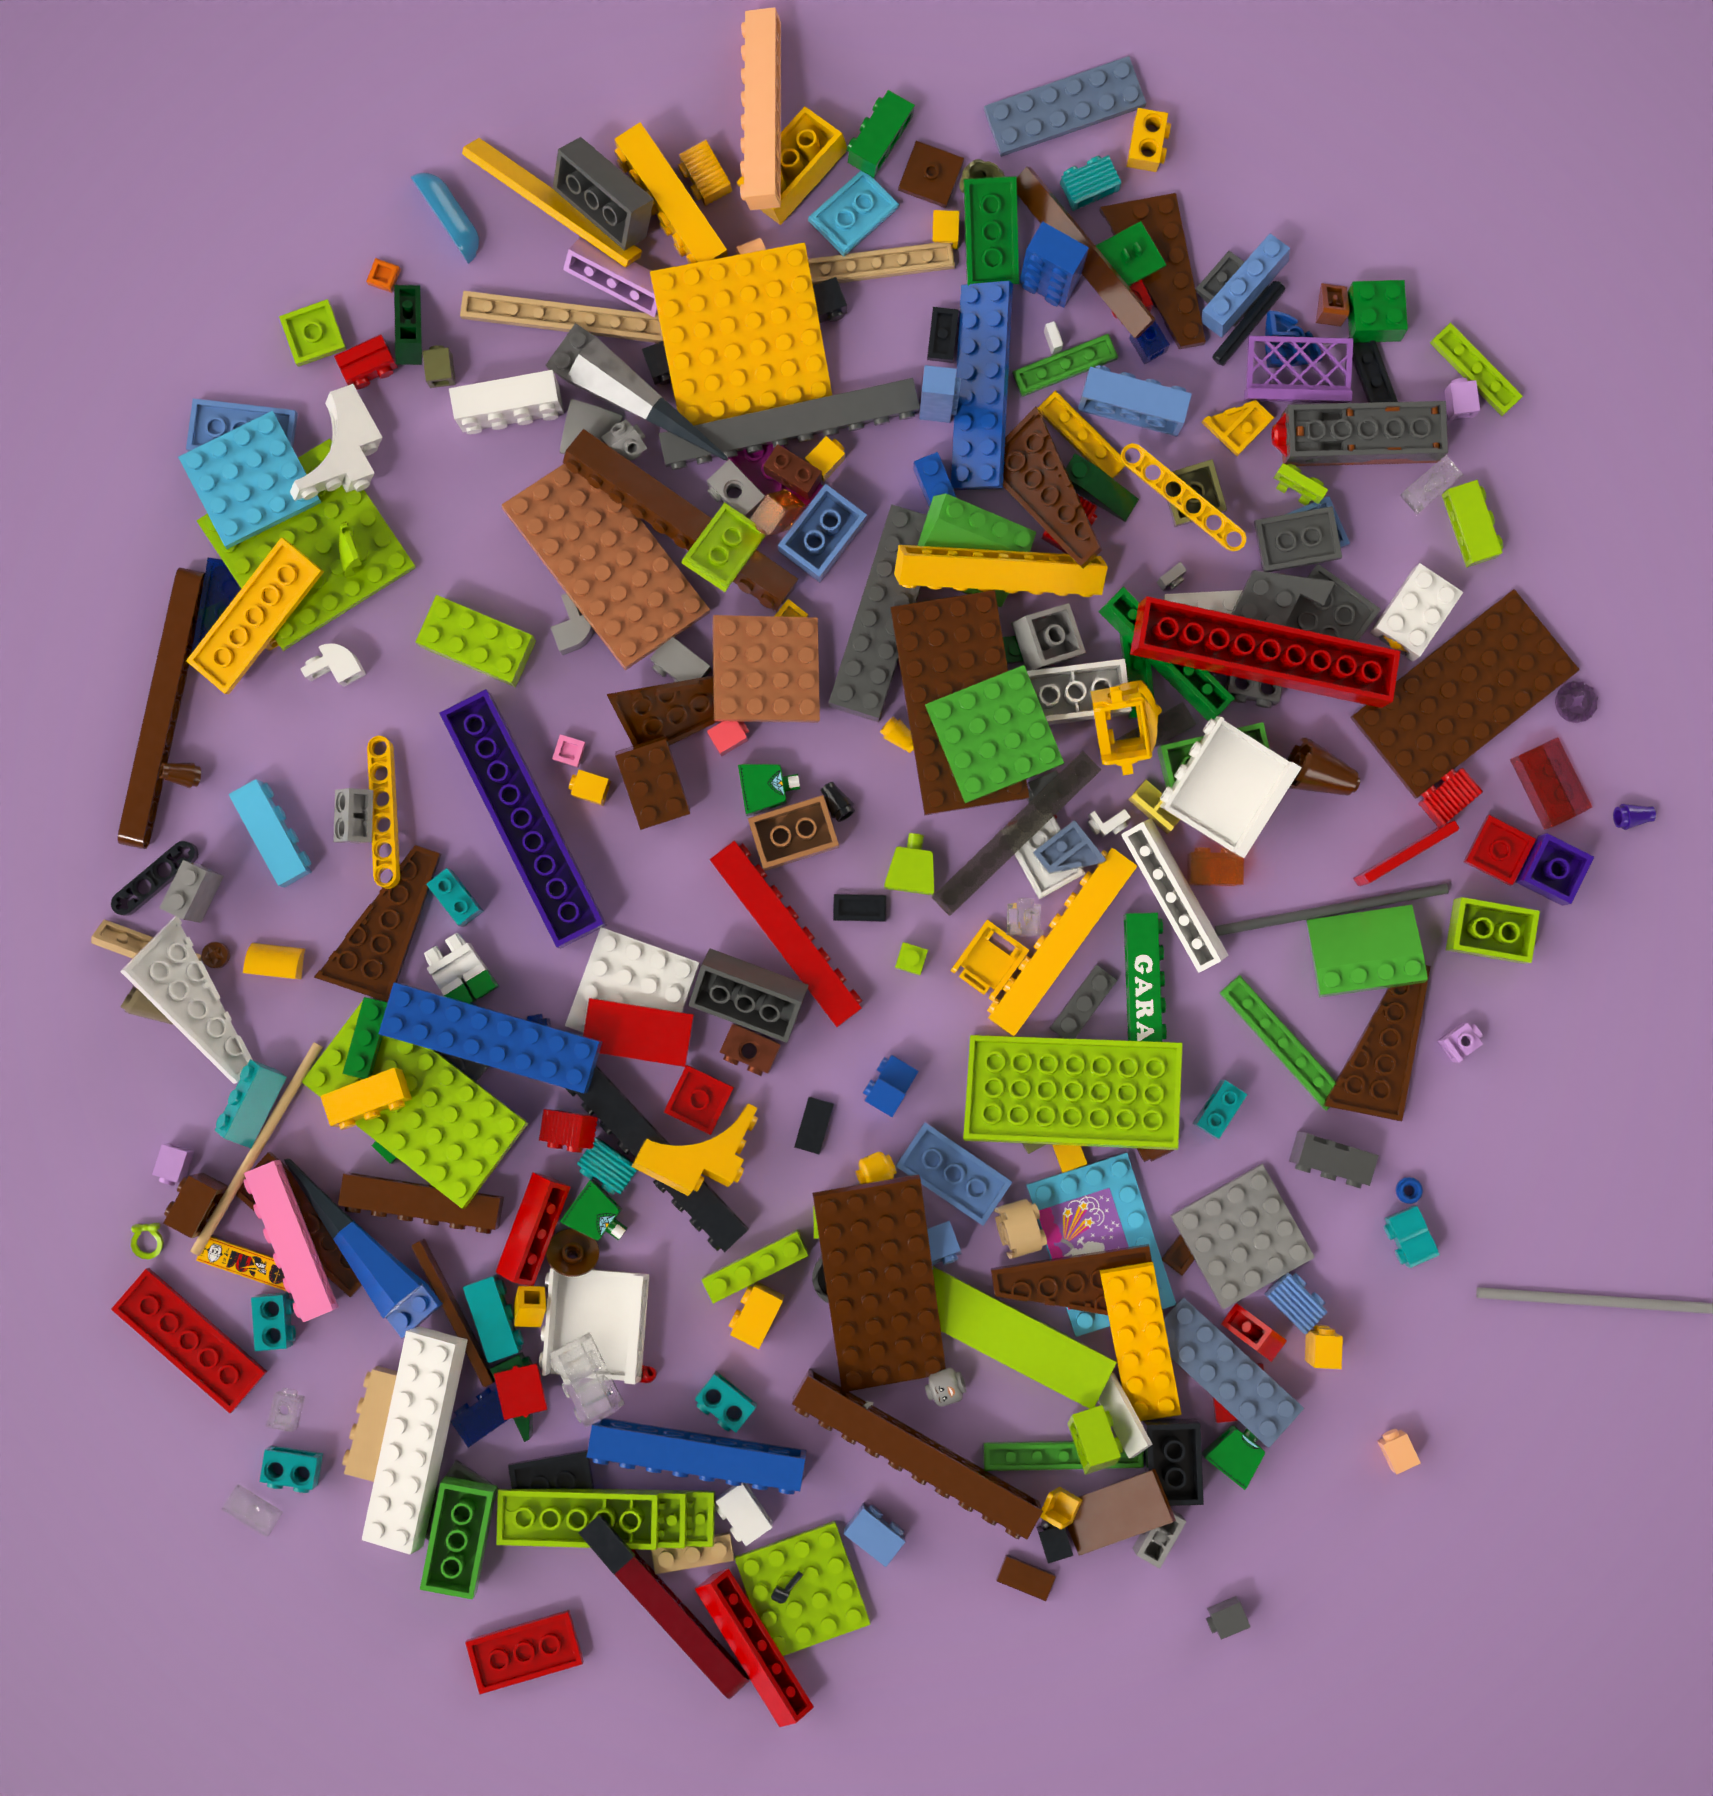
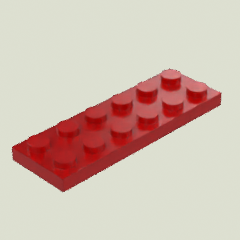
M146 1268L111 1308L115 1314L228 1413H232L268 1372L150 1268Z

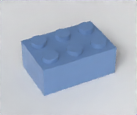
M825 483L778 544V550L820 583L866 524L867 514Z

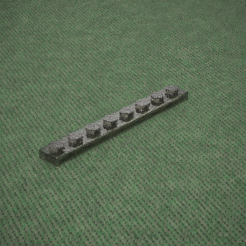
M1082 751L931 898L951 916L1102 769Z

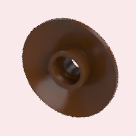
M565 1229L556 1233L551 1238L546 1258L549 1265L557 1273L568 1277L582 1276L596 1266L599 1259V1246L595 1239L574 1229ZM569 1255H574V1256H576L577 1258L571 1259V1258H568V1256H569Z

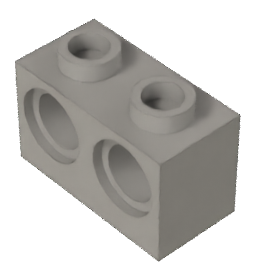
M354 788L335 790L333 842L371 843L373 790Z

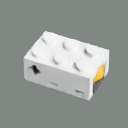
M1419 563L1412 569L1370 633L1377 638L1380 636L1381 641L1394 650L1401 651L1400 654H1407L1405 657L1413 662L1422 655L1463 592Z

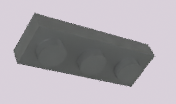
M1095 965L1049 1028L1064 1039H1075L1115 985L1117 979L1098 965Z

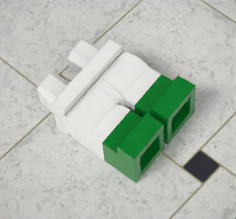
M458 933L445 940L452 951L447 956H443L438 946L424 953L429 964L427 970L432 975L443 996L472 1004L477 1001L476 999L482 998L499 987L472 944L466 943Z

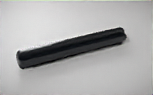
M1273 281L1213 354L1212 359L1218 365L1224 366L1285 292L1286 288L1281 282Z

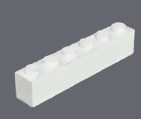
M1152 818L1122 833L1121 835L1198 973L1229 956Z

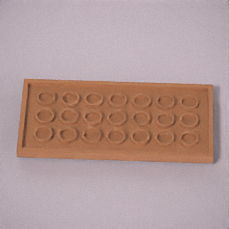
M565 464L501 504L503 511L625 671L654 652L672 637H676L710 613L708 606L642 520L635 517L621 503L614 502L601 489L592 487L584 477L578 473L571 472Z

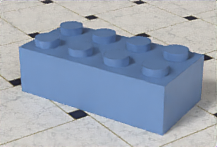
M1090 366L1078 411L1178 436L1185 422L1192 393L1186 392L1187 390L1180 386H1171V388L1162 386L1161 382L1154 379H1146V381L1136 379V376L1131 373H1113L1105 366H1095V368Z

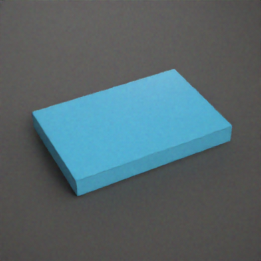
M860 171L808 217V221L844 257L899 208V203L873 177Z

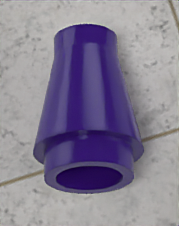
M1621 804L1613 812L1614 824L1616 827L1624 830L1647 822H1654L1656 819V811L1653 806Z

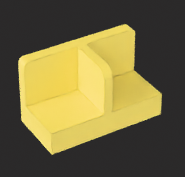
M1145 780L1128 800L1149 819L1152 818L1153 822L1168 834L1174 829V826L1180 819L1160 807L1163 802L1160 800L1162 793L1148 780Z

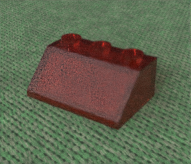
M1558 737L1510 759L1544 830L1561 824L1592 808Z

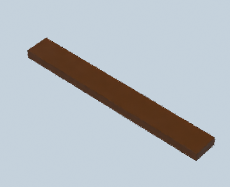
M1026 166L1017 177V195L1040 223L1043 221L1089 247L1082 275L1134 338H1139L1156 319L1034 170Z

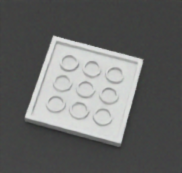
M600 928L565 1026L584 1032L589 998L682 1013L700 962L608 929Z

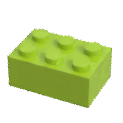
M1464 897L1453 899L1445 950L1520 964L1532 963L1540 911Z

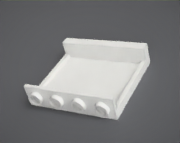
M1216 717L1214 720L1211 718L1203 729L1205 735L1201 742L1196 741L1188 753L1191 756L1186 765L1181 764L1176 771L1174 777L1177 780L1172 788L1168 786L1161 795L1160 800L1163 802L1160 807L1234 854L1245 858L1302 767L1294 762H1289L1227 723L1223 717Z
M550 1268V1272H547L545 1278V1286L548 1288L545 1311L546 1324L543 1325L541 1330V1340L544 1341V1349L540 1353L539 1367L542 1368V1375L559 1374L625 1381L624 1383L626 1384L640 1382L642 1377L649 1274L592 1269L582 1276L568 1277Z

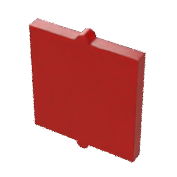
M537 1363L519 1368L515 1365L510 1370L494 1373L504 1420L519 1416L526 1418L531 1413L548 1409Z

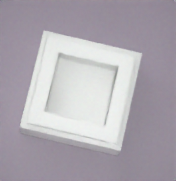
M1053 321L1045 325L1044 334L1051 354L1055 355L1062 351L1063 341L1056 322Z

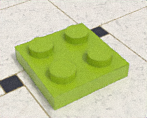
M328 299L279 316L293 358L298 367L347 350Z

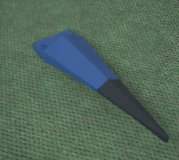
M284 1159L288 1169L382 1318H386L401 1339L405 1338L407 1330L418 1327L442 1305V1302L425 1281L407 1268L352 1220L291 1159Z

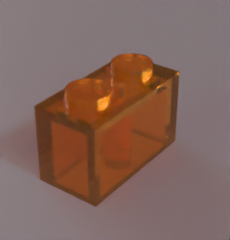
M780 490L767 494L750 520L756 524L755 527L759 532L771 536L789 530L806 505L789 490Z
M1205 847L1195 848V852L1188 854L1187 882L1189 885L1242 886L1244 885V858L1239 857L1226 848H1221V853L1210 852V848Z

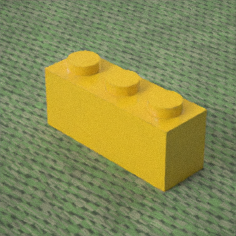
M391 1068L321 1096V1100L330 1126L340 1127L341 1130L354 1127L357 1120L365 1118L367 1121L381 1116L380 1112L389 1109L394 1111L405 1107L404 1102L412 1100L403 1070Z

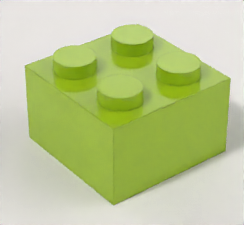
M1103 1405L1073 1414L1067 1424L1085 1475L1116 1465L1121 1458L1120 1453L1123 1452L1118 1436H1113L1111 1427L1114 1424L1110 1412L1105 1411Z

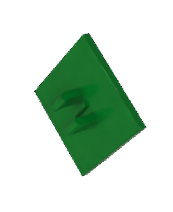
M1141 221L1096 245L1128 286L1166 266L1164 259Z

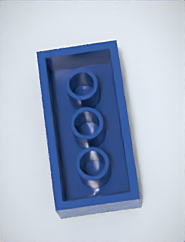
M1042 221L1026 249L1019 283L1029 293H1038L1044 296L1049 304L1056 307L1059 305L1064 308L1080 281L1089 247Z

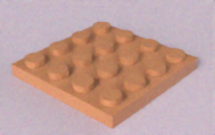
M714 615V721L818 723L820 721L818 618Z

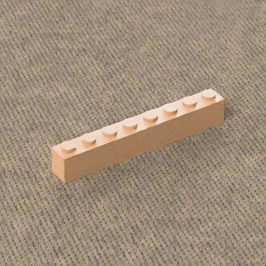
M774 7L745 11V22L741 24L742 35L745 38V45L741 46L742 59L745 61V68H741V78L743 84H745V91H741L742 106L745 107V114H741V126L744 130V137L741 138V150L744 154V161H741L740 167L742 177H744V184L740 186L742 200H746L750 210L781 207V21Z

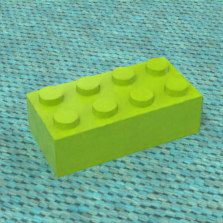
M436 595L415 643L425 650L516 688L536 643V639L531 634Z

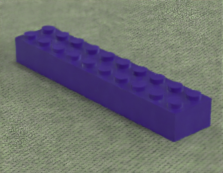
M485 689L439 712L556 948L561 949L607 926L491 693Z

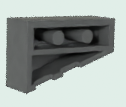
M1297 1131L1289 1162L1296 1163L1295 1169L1307 1173H1310L1311 1168L1321 1171L1320 1177L1336 1181L1337 1176L1347 1179L1345 1184L1361 1189L1362 1184L1370 1186L1379 1155Z

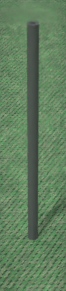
M1446 883L1218 925L1215 926V932L1217 936L1443 895L1448 894L1449 891Z

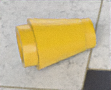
M892 716L880 730V733L884 735L883 738L911 753L914 750L911 731L900 718L897 720Z

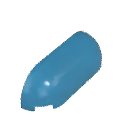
M418 173L411 176L412 181L469 264L476 257L479 246V235L474 225L442 179L430 173Z

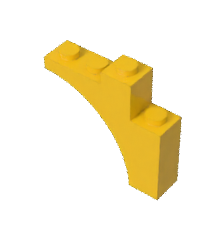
M748 1103L737 1120L727 1130L701 1143L672 1146L646 1139L631 1167L687 1196L693 1190L696 1192L699 1190L704 1180L701 1174L726 1187H729L733 1181L738 1183L744 1172V1168L741 1167L744 1159L738 1157L735 1153L740 1155L746 1144V1140L743 1137L747 1130L752 1131L758 1117L754 1115L758 1108Z

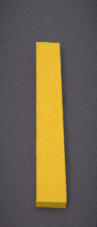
M481 138L463 147L462 154L625 268L641 257V249L633 245L624 251L554 189Z

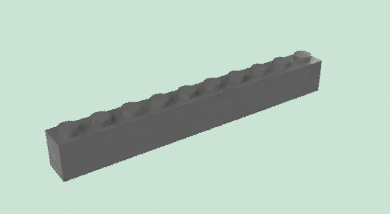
M909 378L695 425V427L718 447L728 459L738 456L737 452L745 449L748 453L762 451L763 446L773 444V448L777 444L782 447L788 445V440L798 439L799 442L813 440V435L823 433L824 437L839 434V429L848 427L849 431L860 430L864 428V424L874 422V425L878 426L889 423V418L899 416L900 420L915 417L914 413L918 412L920 407L914 379ZM669 431L658 433L666 467L671 466L672 470L686 468L687 463L697 461L698 465L712 462V457H715V455Z

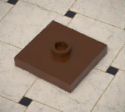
M916 141L900 181L898 191L946 208L964 158Z

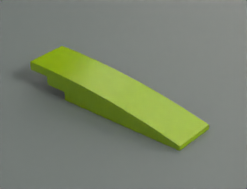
M933 1266L942 1332L1089 1409L1096 1406L1117 1363L1115 1360Z
M658 1489L498 1490L496 1545L591 1548L580 1536L579 1532L601 1514L630 1549L656 1550L657 1548L714 1546L715 1491Z

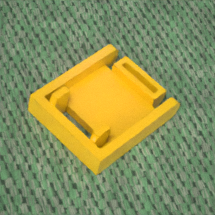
M986 920L950 971L955 973L962 966L964 970L959 975V978L983 995L991 987L994 991L991 992L989 999L993 1001L1027 955L1029 949L989 920ZM994 932L1015 947L1010 955L989 941Z

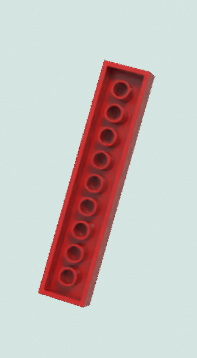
M1146 596L1138 604L1130 655L1383 708L1392 703L1394 699L1401 651Z

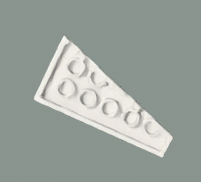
M175 916L120 972L233 1084L238 1083L242 1069L252 1057L241 1036L237 1035L228 1011L225 1012L219 1000L221 997L202 961H199L192 948L194 945L190 937L186 936L181 926L180 918Z

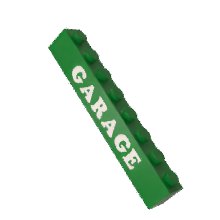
M1158 913L1124 914L1128 1041L1162 1042V1039L1167 1038L1166 1024H1162L1161 1014L1166 1012L1165 997H1161V987L1165 986L1164 971H1160V961L1164 960V947L1159 945V934H1163L1162 918L1158 919Z

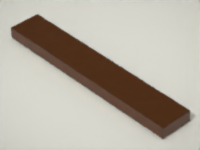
M422 1239L414 1243L411 1248L436 1296L442 1302L441 1306L457 1337L468 1340L465 1353L482 1386L487 1387L493 1384L495 1379L490 1371L491 1367L426 1240Z

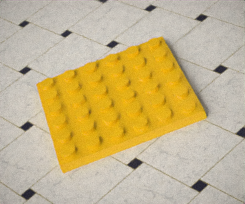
M805 242L650 271L676 408L693 426L832 396Z

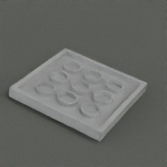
M1263 1164L1256 1166L1170 1215L1222 1309L1231 1306L1315 1258Z

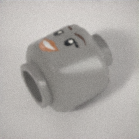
M947 1368L929 1376V1384L925 1385V1390L930 1401L934 1400L938 1406L943 1407L961 1401L963 1393L966 1392V1386L961 1372H956L953 1368Z

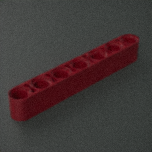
M631 1549L635 1556L614 1575L726 1698L731 1699L750 1681L745 1670L667 1584L655 1574V1571L636 1550Z

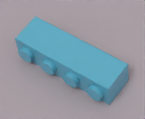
M255 779L228 794L278 886L285 888L312 873L309 868L311 861L305 851L301 852L296 844L299 842V839L292 828H287L284 822L287 817L279 805L275 806L272 800L274 793L268 783L263 784L262 781Z

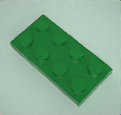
M1003 176L963 179L968 286L976 283L1010 281L1013 284H1019L1017 177Z

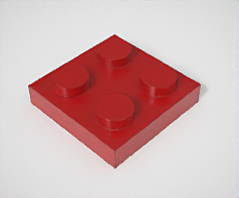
M1487 815L1463 862L1512 886L1536 838L1491 815Z
M686 1065L664 1113L712 1135L734 1087Z

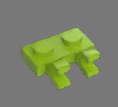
M1283 463L1273 477L1279 481L1276 489L1283 493L1288 488L1295 490L1302 495L1298 502L1305 506L1311 500L1319 504L1328 491L1327 488L1323 487L1324 483L1317 478H1308L1301 474L1302 471L1295 465Z

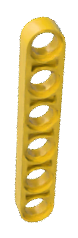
M1131 443L1123 448L1121 461L1124 466L1221 546L1232 552L1244 547L1246 543L1245 532L1138 444ZM1131 448L1138 450L1140 453L1139 461L1136 463L1127 462L1125 459L1127 450ZM1155 465L1160 469L1161 473L1158 479L1150 480L1146 477L1145 470L1148 466ZM1176 482L1180 485L1181 492L1178 496L1171 497L1166 493L1165 489L1168 483ZM1192 498L1199 500L1201 503L1200 511L1195 514L1188 512L1186 509L1187 501ZM1216 515L1221 519V526L1218 530H1210L1207 527L1206 520L1209 516ZM1231 532L1239 533L1242 538L1240 545L1237 547H1231L1227 543V535Z
M375 736L370 739L367 745L369 790H373V877L377 885L385 889H391L400 881L394 747L387 738ZM379 742H385L387 745V749L382 755H376L374 751L376 744ZM381 767H386L388 770L387 777L381 781L377 780L375 776L376 771ZM384 792L388 793V803L384 806H379L377 804L378 795ZM383 818H388L391 823L390 828L387 831L380 832L378 829L379 821ZM387 843L391 845L392 852L388 857L384 858L380 856L379 850L383 844ZM391 869L393 872L392 880L389 883H383L380 878L382 872Z

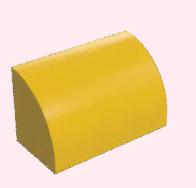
M251 943L245 956L243 973L301 980L305 948Z

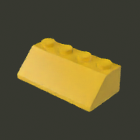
M805 106L781 132V207L760 209L779 225L787 219L847 150L842 132ZM742 176L737 181L739 187L741 184H744V177Z

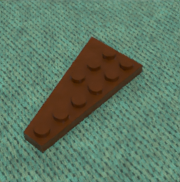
M1176 193L1101 206L1099 211L1108 222L1113 235L1140 221L1142 222L1166 263L1164 268L1142 279L1154 307L1158 309L1178 349L1204 345L1206 340Z
M1035 406L1005 437L1003 487L1084 569L1102 551V548L1041 413Z
M713 676L607 694L633 746L664 735L670 746L719 722L714 721Z
M415 845L400 864L399 883L391 889L382 887L378 896L369 904L346 934L345 939L328 958L329 960L317 972L314 978L388 1002L393 983H397L429 892V887L426 884L433 879L441 854Z
M1426 965L1427 977L1429 979L1431 966ZM1428 980L1425 983L1391 987L1386 990L1323 1106L1396 1121L1403 1120Z
M1149 1244L995 1267L991 1268L996 1297L1026 1302L1032 1301L1049 1306L1056 1305L1073 1310L1108 1315L1100 1270L1152 1262Z

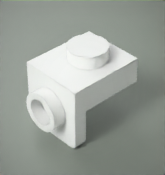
M1124 809L1103 823L1096 812L1093 811L1088 815L1090 821L1087 823L1095 835L1100 833L1104 837L1111 831L1116 835L1128 826L1126 821L1131 817Z

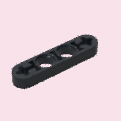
M179 841L112 897V910L116 914L123 916L135 913L173 881L179 867L170 857L172 856L177 859L182 854L180 850L182 847L185 849L190 848L188 852L190 857L188 859L182 857L176 862L180 865L183 860L194 863L198 858L197 847L187 841ZM162 863H168L171 866V873L167 877H161L158 873V868ZM142 880H148L151 883V890L147 894H141L138 890V885ZM133 894L140 898L139 901L137 899L132 898L127 903L129 907L128 909L119 908L122 904L120 901L121 898L127 900L130 897H132Z

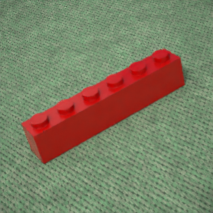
M729 1568L712 1574L695 1588L696 1593L778 1726L783 1727L797 1723L814 1706Z

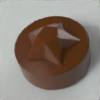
M211 942L203 948L201 957L206 966L222 968L228 963L230 952L226 945L219 942Z

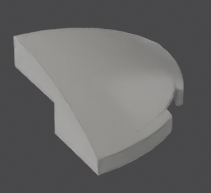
M571 399L563 430L560 454H565L566 449L583 429L603 442L601 437L609 432L615 424L622 422L623 416L598 406Z

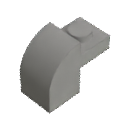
M567 593L561 595L570 620L551 627L558 649L562 655L584 647L590 641L594 632L592 626L580 614L581 612Z

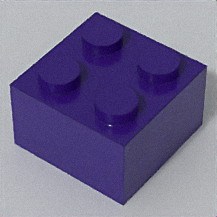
M1545 833L1537 837L1515 882L1561 906L1572 904L1594 856Z

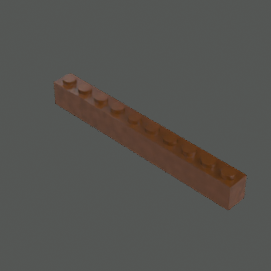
M585 429L579 433L565 451L563 463L571 472L578 473L592 487L607 493L614 502L621 503L635 517L650 523L654 530L670 537L680 548L689 551L712 520L711 517ZM755 550L733 582L743 592L756 597L764 607L777 612L793 591L798 578L758 550Z

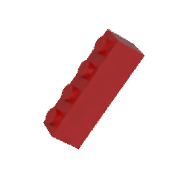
M532 1173L497 1266V1274L514 1283L534 1286L568 1196L570 1186L552 1177Z

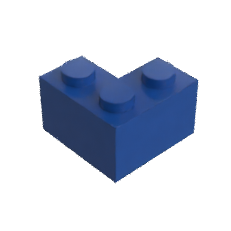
M891 1055L889 1059L886 1057L882 1059L877 1068L880 1075L876 1081H869L863 1094L866 1095L865 1102L893 1117L919 1071Z

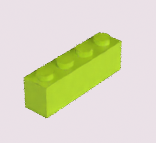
M797 1229L704 1276L701 1280L714 1304L809 1256V1251Z

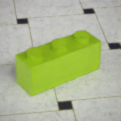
M1474 480L1447 489L1442 494V498L1466 568L1496 559L1503 553V542L1500 535H1496L1493 526L1495 524L1494 515L1491 510L1487 509L1485 503L1486 492L1483 486L1479 485L1478 480Z

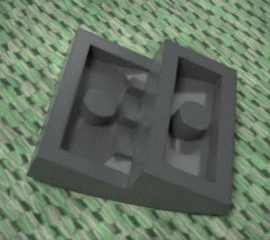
M1228 251L1196 287L1195 291L1208 304L1242 266L1244 261L1231 251ZM1269 285L1262 291V293L1256 298V300L1249 306V308H1248V309L1242 314V316L1235 322V324L1233 325L1234 327H1236V325H1237V324L1243 319V317L1249 312V310L1253 307V305L1257 302V300L1262 296V294L1266 291V289L1269 287Z

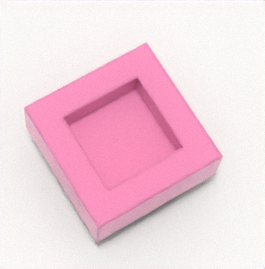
M560 734L552 759L578 768L586 743Z

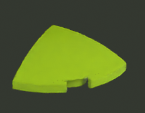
M347 521L341 523L339 534V553L345 578L356 575L353 568L362 565Z

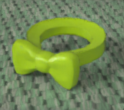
M160 1223L135 1224L131 1227L134 1235L131 1238L130 1246L133 1253L139 1258H155L163 1249L164 1241L158 1231L161 1226ZM142 1231H149L157 1240L155 1251L147 1253L138 1247L137 1241Z

